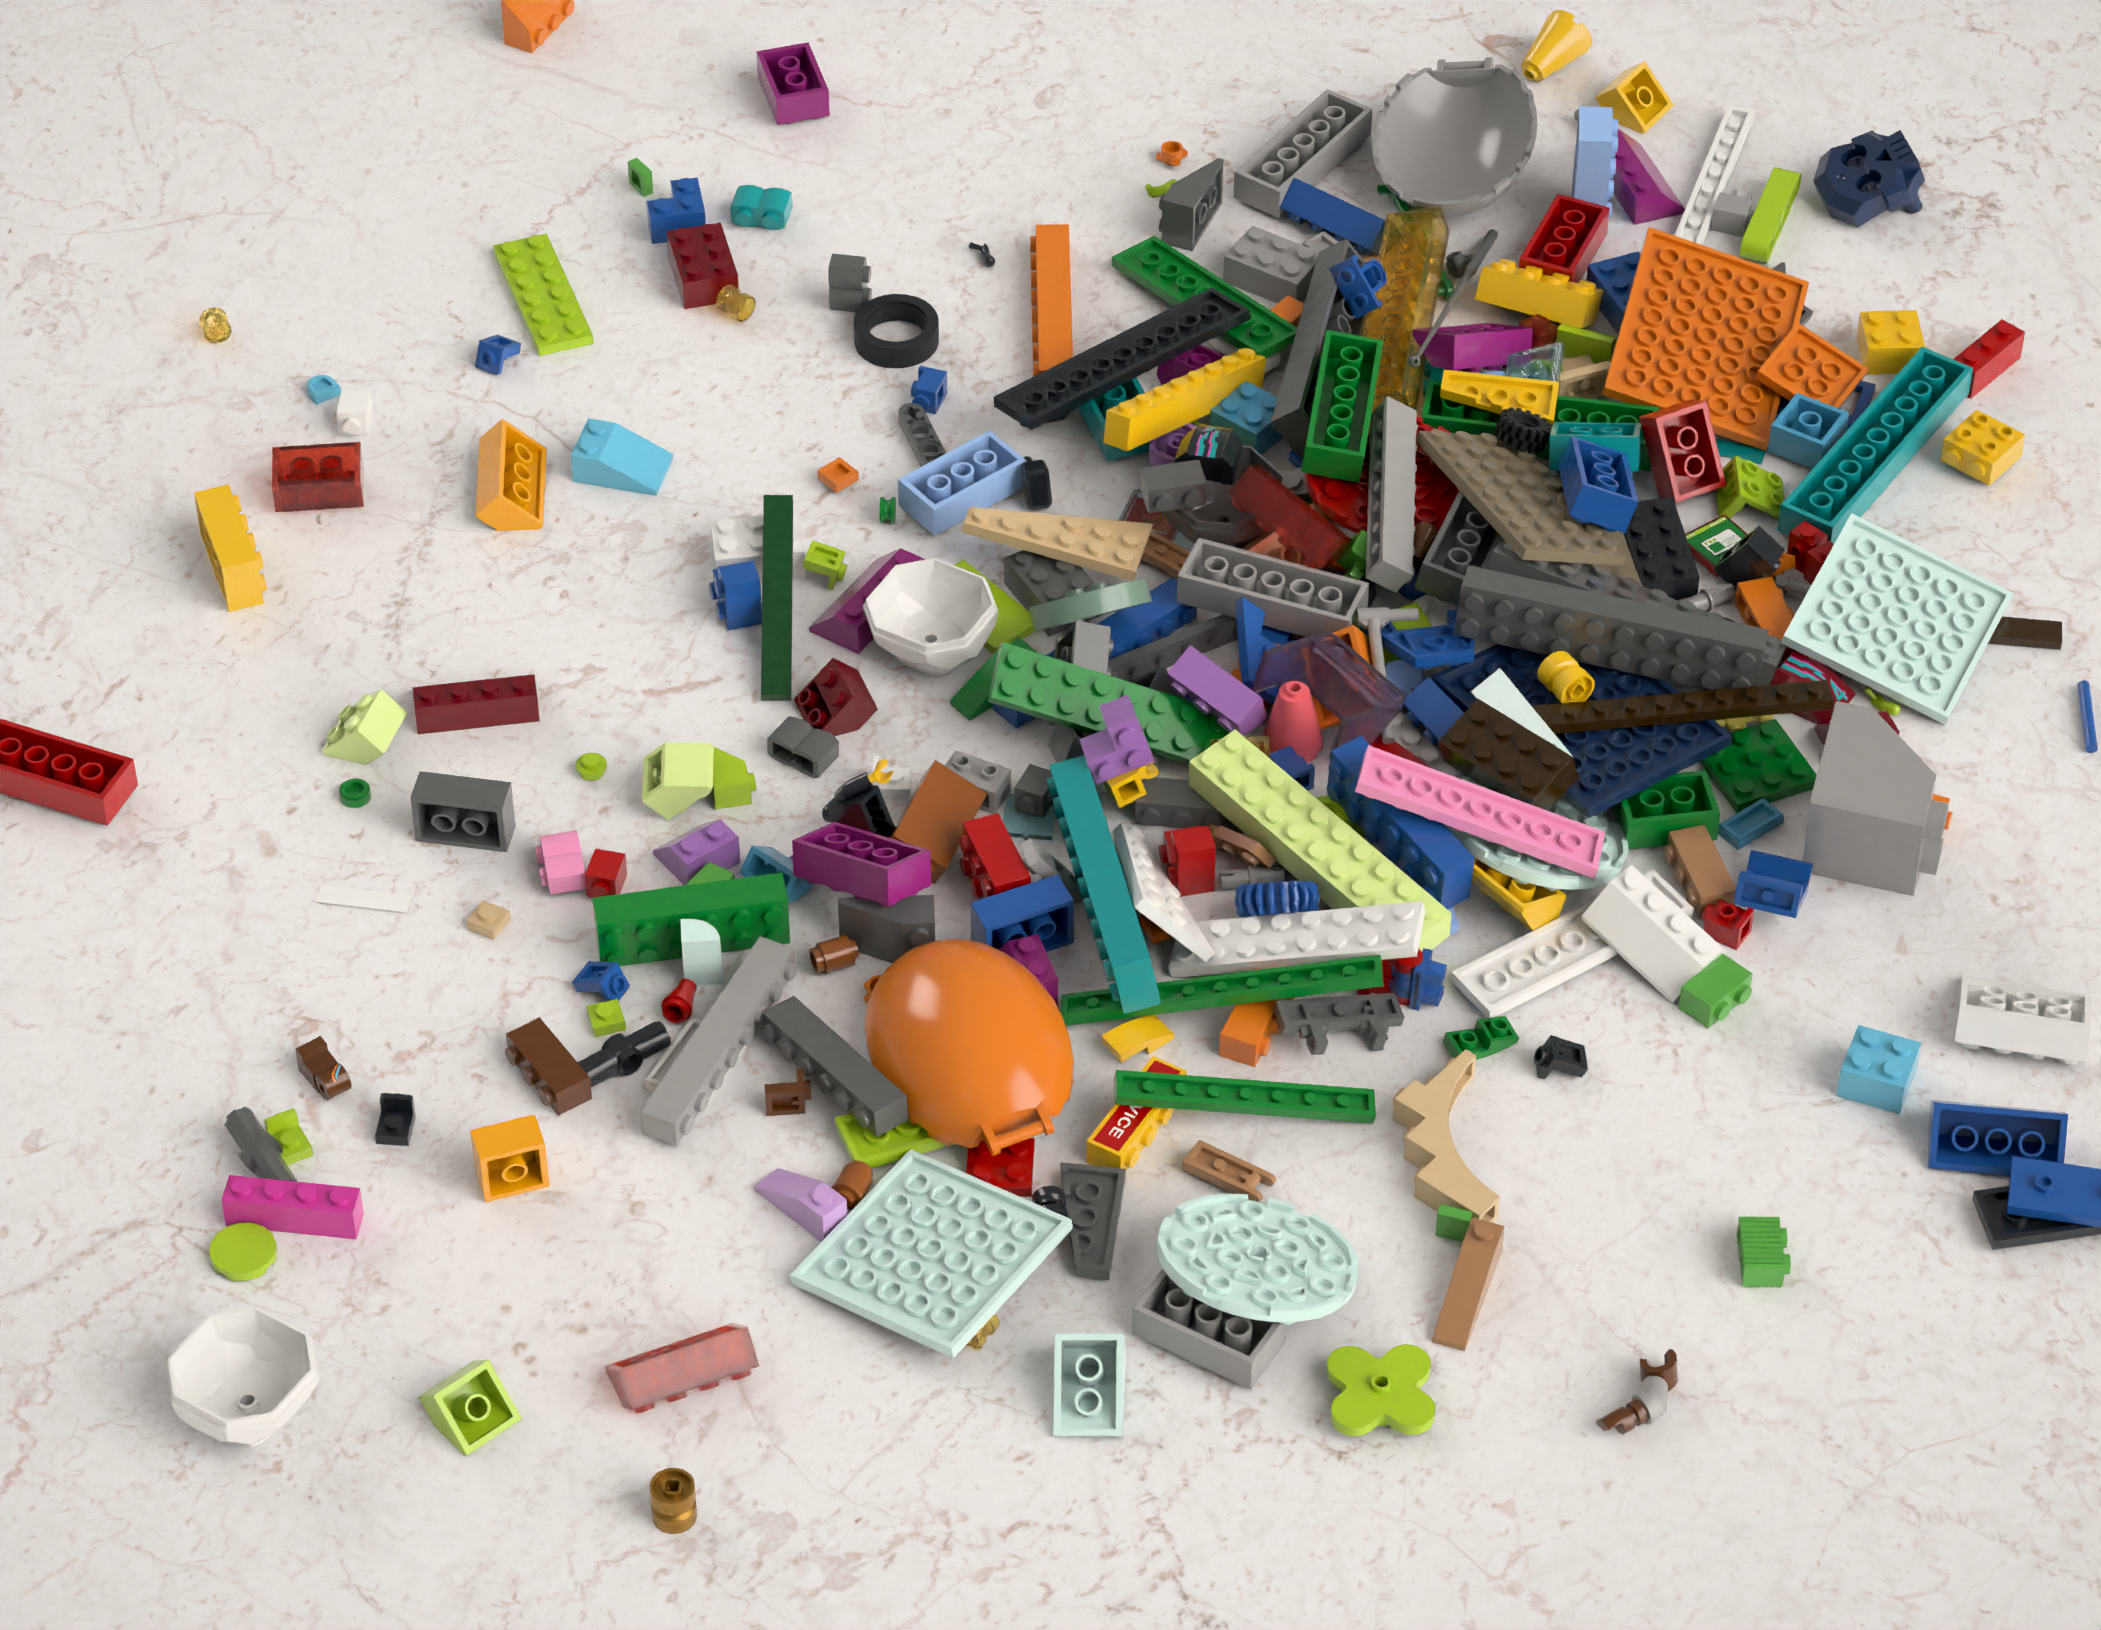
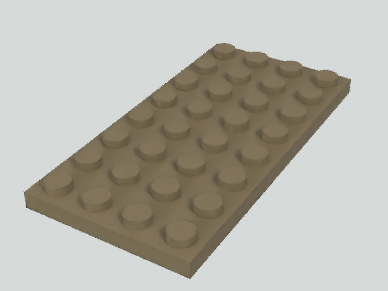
M1438 429L1418 432L1416 442L1522 560L1623 566L1627 555L1618 547V543L1604 532V529L1591 522L1586 524L1577 522L1569 516L1562 483L1552 476L1549 469L1539 462L1535 454H1530L1526 450L1525 453L1520 452L1518 448L1514 450L1510 448L1511 445L1505 446L1502 444V441H1498L1497 436L1489 433H1482L1481 435H1472L1464 431L1446 433Z

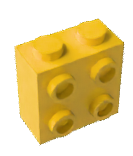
M1976 409L1944 438L1940 461L1987 485H1991L2022 456L2025 434Z

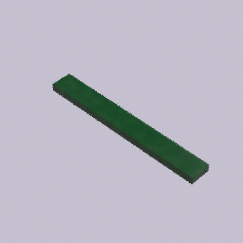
M764 495L761 701H791L793 495Z

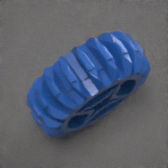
M1310 881L1244 884L1236 888L1234 900L1237 915L1240 917L1319 911L1320 892H1318V885Z

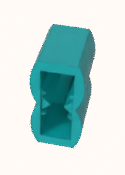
M755 185L738 186L730 206L731 222L738 226L754 227L759 225L770 230L784 229L793 208L792 192L783 188L763 189Z

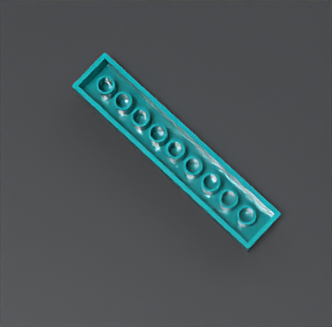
M1921 347L1780 506L1777 531L1789 536L1791 530L1802 522L1807 521L1828 535L1827 541L1830 540L1835 544L1851 513L1862 517L1969 395L1973 368Z
M1083 755L1051 764L1049 767L1052 777L1047 778L1051 797L1057 795L1056 798H1052L1057 820L1059 819L1058 823L1062 837L1065 839L1068 857L1072 860L1071 865L1075 879H1078L1081 899H1084L1083 904L1088 920L1090 919L1089 923L1094 940H1097L1096 946L1100 960L1103 961L1102 965L1107 982L1114 981V983L1109 984L1113 1002H1120L1124 1014L1159 1005L1161 1000L1150 955L1086 757Z

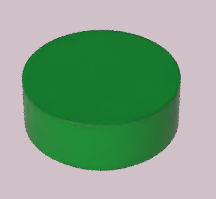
M357 778L343 782L339 788L341 803L349 808H359L366 805L371 799L369 784L365 780Z

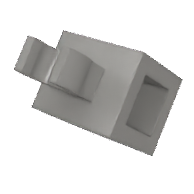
M1735 189L1731 194L1720 192L1713 208L1711 231L1743 237L1754 214V211L1751 210L1752 193L1748 192L1746 197L1737 196V190Z

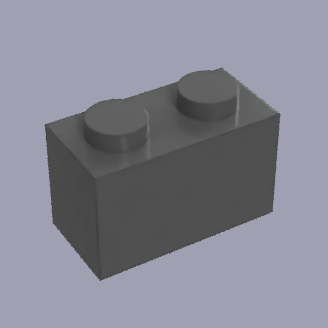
M1199 460L1141 468V493L1148 513L1207 505V481Z

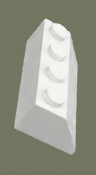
M1630 865L1610 881L1581 917L1584 923L1672 1004L1680 998L1681 986L1718 958L1724 951V948L1633 865Z

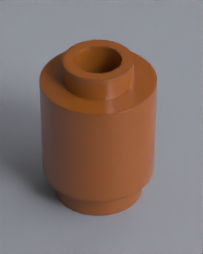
M847 935L816 943L814 948L809 949L810 960L816 973L824 972L827 974L855 965V958L859 957L856 942L854 939L849 940Z
M857 1160L843 1167L831 1188L847 1199V1209H853L865 1197L873 1183V1171L866 1163Z

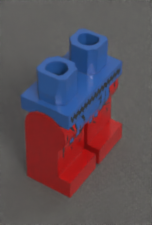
M1418 948L1417 957L1382 960L1383 986L1357 989V995L1395 993L1399 1004L1410 1005L1409 1008L1419 1011L1422 1002L1438 1007L1444 994L1445 986L1442 983L1446 975L1447 965L1433 961V950L1423 948L1422 952Z

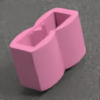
M577 830L540 836L541 846H535L538 865L544 864V867L539 868L542 887L548 886L550 895L586 889L585 868Z

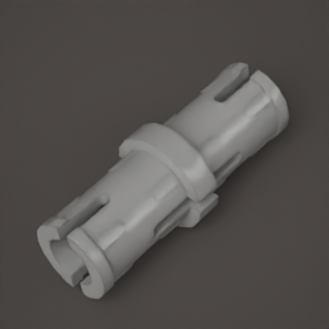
M1248 865L1245 869L1219 871L1221 891L1235 889L1244 884L1284 882L1282 865L1271 866L1270 869Z

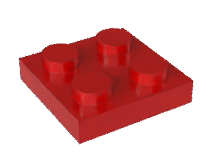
M1029 1138L1000 1149L1001 1153L995 1156L991 1155L984 1141L979 1142L977 1147L968 1148L967 1174L1017 1196L1032 1197L1035 1138Z

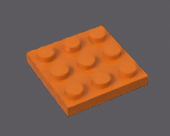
M1797 322L1761 366L1754 378L1791 401L1796 393L1840 409L1864 379L1869 368Z

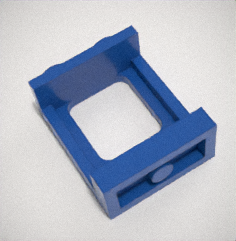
M1751 850L1746 872L1741 871L1739 874L1734 905L1796 918L1808 892L1813 863Z

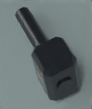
M1025 456L1026 462L1022 464L1021 470L1026 503L1030 510L1049 508L1052 504V495L1047 465L1044 460L1033 461L1030 456Z

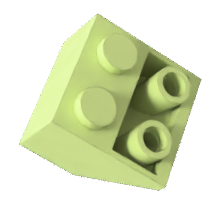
M382 689L372 695L365 694L354 706L347 705L342 709L337 717L339 722L326 735L327 743L321 752L325 756L366 765L385 753L407 712Z
M664 743L645 756L643 759L642 802L667 820H670L678 813H683L700 798L706 797L713 787L714 746L710 743Z

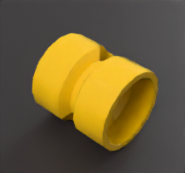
M1557 651L1550 654L1544 659L1538 669L1537 677L1539 681L1549 691L1553 692L1561 703L1584 702L1593 692L1595 682L1592 676L1585 669L1581 668L1578 662L1565 651Z

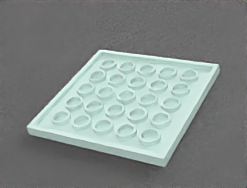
M1851 513L1787 628L1781 643L1945 725L2014 593Z
M910 1149L790 1274L791 1283L954 1358L1073 1229L1072 1221L1063 1215Z

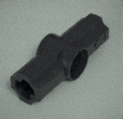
M654 1021L628 1036L622 1033L612 1035L604 1042L602 1050L578 1063L589 1075L591 1087L618 1073L623 1076L635 1073L641 1067L644 1059L670 1046L671 1039L666 1031V1027L660 1021Z

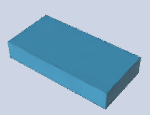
M1762 798L1720 823L1718 834L1739 850L1784 822V814Z

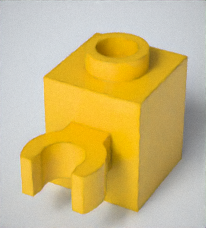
M1150 763L1106 780L1103 784L1117 806L1122 808L1147 794L1141 780L1156 777L1159 774V770L1154 764Z

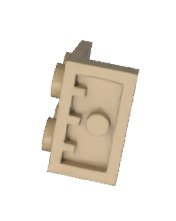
M1583 355L1558 361V363L1563 365V371L1556 374L1537 367L1536 373L1541 380L1559 382L1558 395L1592 399L1604 396L1601 394L1610 362L1605 361L1594 364L1589 355Z

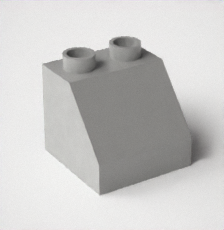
M1839 701L1835 703L1809 803L1803 861L1813 863L1812 875L1914 896L1919 872L1936 875L1949 803L1933 800L1936 774L1873 708Z

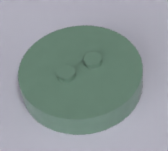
M1147 578L1108 586L1107 582L1089 586V592L1084 593V589L1079 588L1067 591V597L1029 607L1034 631L1152 602Z

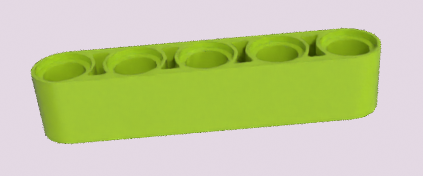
M1777 167L1773 168L1743 236L1739 253L1740 257L1768 263L1797 197L1802 173Z

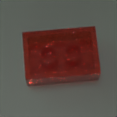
M361 442L272 447V491L275 512L364 507V465Z

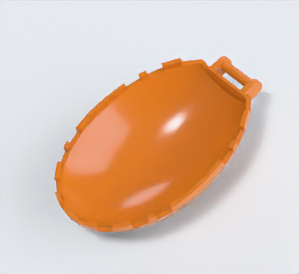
M953 938L931 941L912 948L894 961L876 982L868 1001L865 1016L866 1044L870 1061L878 1071L907 1095L908 1117L913 1125L917 1123L928 1131L929 1137L948 1147L953 1143L967 1148H974L979 1146V1142L984 1141L992 1156L1000 1154V1149L1042 1133L1050 1135L1055 1132L1050 1116L1051 1118L1058 1116L1066 1100H1070L1074 1082L1073 1052L1067 1028L1054 999L1038 978L1024 965L988 944Z

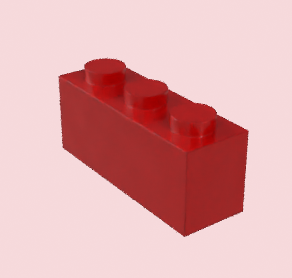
M2001 319L1953 359L1973 368L1968 398L1972 399L2021 358L2025 331Z

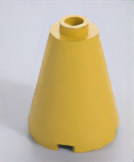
M1554 10L1547 16L1521 64L1522 72L1528 80L1540 82L1588 52L1592 46L1591 35L1582 22L1578 25L1572 20L1575 17L1573 14L1564 10Z

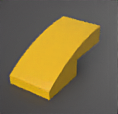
M1156 1015L1144 1016L1128 1021L1101 1035L1102 1043L1121 1063L1143 1049L1148 1054H1151L1175 1038L1174 1033Z

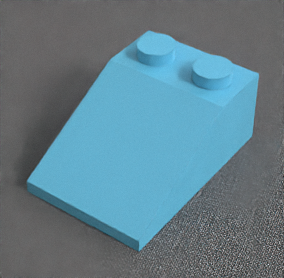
M588 418L571 454L573 482L657 496L673 460V454L617 423Z

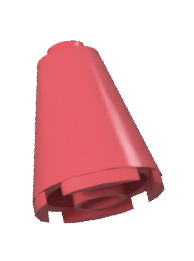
M1289 681L1284 683L1278 691L1262 735V747L1265 754L1269 757V754L1291 746L1299 756L1305 759L1306 763H1309L1317 757L1320 749L1322 750L1323 737L1309 687L1299 681Z

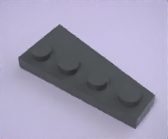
M1060 1162L1062 1187L1066 1200L1065 1207L1073 1227L1069 1234L1075 1274L1079 1277L1109 1280L1126 1180V1169Z

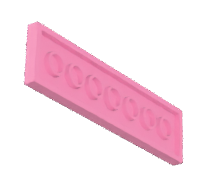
M1368 745L1363 757L1355 792L1363 794L1368 798L1391 804L1398 809L1421 815L1428 820H1434L1451 826L1458 831H1464L1481 837L1488 842H1495L1506 846L1518 853H1525L1536 857L1548 864H1555L1576 874L1594 879L1599 867L1605 837L1604 831Z

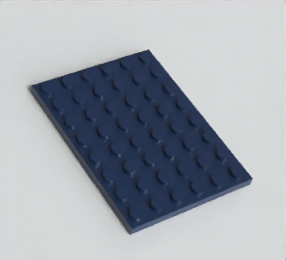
M1496 644L1475 654L1474 662L1463 663L1460 666H1451L1431 676V680L1464 713L1477 700L1471 691L1499 668L1531 706L1561 704L1554 693L1549 691L1537 677L1540 664L1549 655ZM1578 662L1579 666L1585 669L1595 682L1593 692L1586 701L1680 693L1665 680ZM1714 720L1555 734L1573 756L1579 776L1562 797L1588 819L1732 744V735Z

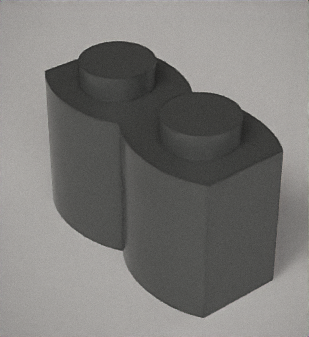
M832 253L828 268L829 305L831 310L857 312L864 303L872 299V288H868L867 285L871 279V266H867L866 257Z
M788 716L767 738L768 754L782 764L794 766L798 771L812 778H819L839 757V741L832 733L813 729L807 721L796 717Z

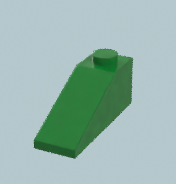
M1020 637L1009 643L1037 652ZM999 650L986 661L950 700V705L969 721L993 707V703L987 701Z

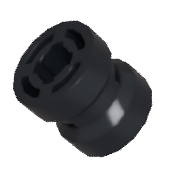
M1044 1186L1033 1193V1203L1068 1218L1065 1208V1194L1061 1188Z

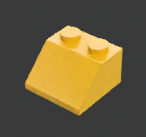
M1645 61L1624 70L1595 97L1600 107H1613V119H1618V124L1641 134L1648 131L1674 106Z

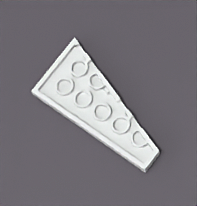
M1121 822L1113 830L1134 908L1207 962L1215 953L1181 900L1180 892L1168 879L1145 842L1146 838L1143 833L1134 826L1128 828Z

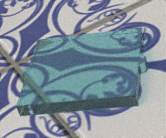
M1008 793L1003 823L1010 837L1023 838L1025 841L1030 838L1052 841L1056 819L1053 804L1045 817L1039 818L1015 810V794Z

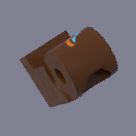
M321 1036L295 1049L299 1071L325 1100H330L352 1088L347 1071L329 1052L327 1043Z

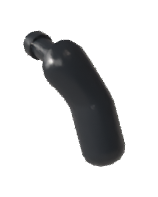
M970 242L969 248L982 251L981 261L986 266L992 267L995 264V258L990 254L987 244L984 243L981 246Z

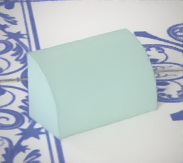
M681 919L684 979L692 980L696 986L723 984L721 943L717 930L702 920Z

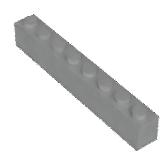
M1387 396L1371 414L1366 578L1396 593L1404 584H1408L1411 581L1415 572L1413 568V555L1415 553L1413 542L1416 530L1414 526V514L1416 511L1414 499L1417 488L1415 485V473L1417 470L1415 456L1417 451L1416 432L1418 425L1416 424V410Z
M763 937L758 938L641 1109L642 1134L677 1146L683 1136L691 1132L695 1118L699 1112L705 1111L710 1096L714 1090H719L728 1069L736 1065L739 1053L744 1046L750 1044L759 1023L763 1024L762 1012L769 1009L774 1002L779 1001L788 980L792 981L794 979L798 964L795 962L793 947Z

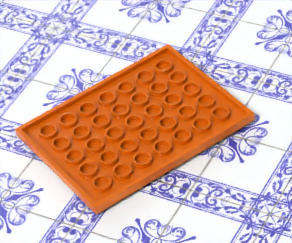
M1649 227L1645 235L1601 395L1629 404L1659 407V410L1687 400L1706 401L1715 434L1766 451L1769 445L1771 425L1775 421L1781 395L1754 377L1796 323L1800 322L1809 282Z

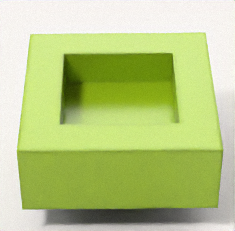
M618 999L586 1006L587 1016L594 1037L626 1030L625 1019Z

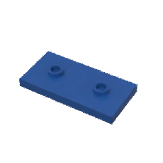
M2013 1156L2006 1214L2101 1228V1169Z

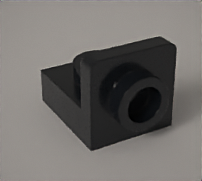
M1550 1035L1546 1042L1537 1048L1534 1055L1537 1076L1540 1079H1545L1553 1069L1581 1078L1588 1070L1585 1046Z
M381 1093L379 1099L381 1113L375 1133L376 1144L409 1146L416 1118L413 1096L400 1093Z

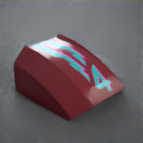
M1796 650L1792 652L1779 669H1776L1770 685L1827 680L1834 699L1833 709L1792 713L1817 725L1831 721L1836 701L1850 703L1856 695L1852 688L1833 670Z

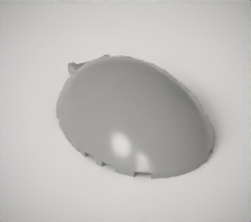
M1486 57L1485 61L1446 62L1445 59H1440L1437 62V70L1423 68L1414 75L1407 73L1395 84V92L1392 96H1386L1382 112H1378L1373 129L1372 150L1374 163L1381 180L1401 201L1424 213L1436 216H1459L1489 206L1513 186L1531 157L1537 138L1538 126L1532 90L1528 89L1525 78L1515 68L1510 70L1502 64L1495 65V68H1493L1492 57Z

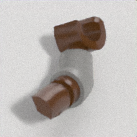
M1669 1349L1664 1354L1665 1365L1659 1367L1649 1366L1647 1359H1639L1641 1387L1638 1393L1632 1396V1401L1626 1404V1408L1620 1407L1596 1421V1424L1603 1431H1608L1615 1427L1620 1434L1624 1435L1633 1430L1635 1425L1640 1426L1643 1423L1649 1425L1664 1414L1667 1409L1668 1391L1673 1389L1678 1382L1677 1355L1673 1349Z

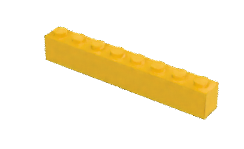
M1242 348L1229 356H1223L1220 360L1206 364L1200 369L1190 371L1182 377L1172 379L1171 382L1154 387L1153 390L1144 394H1139L1133 399L1119 403V405L1106 410L1103 443L1124 451L1132 450L1210 414L1212 408L1245 381L1263 389L1266 357L1258 356L1252 349Z

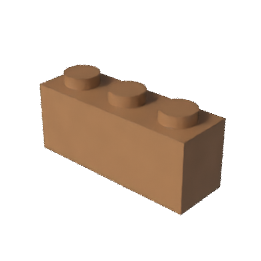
M1705 825L1670 831L1668 843L1664 846L1665 860L1668 864H1672L1675 870L1676 882L1679 886H1683L1686 901L1694 908L1698 919L1702 918V914L1708 904L1715 906L1719 899L1734 905L1736 886Z

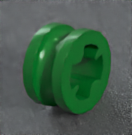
M880 497V523H884L886 520L895 523L896 497H892L890 500Z

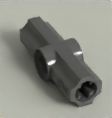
M245 1106L241 1109L233 1110L226 1117L227 1121L224 1125L241 1150L238 1155L243 1164L251 1172L257 1174L258 1178L297 1182V1179L281 1156L283 1153L281 1145L270 1133L263 1129L252 1110Z

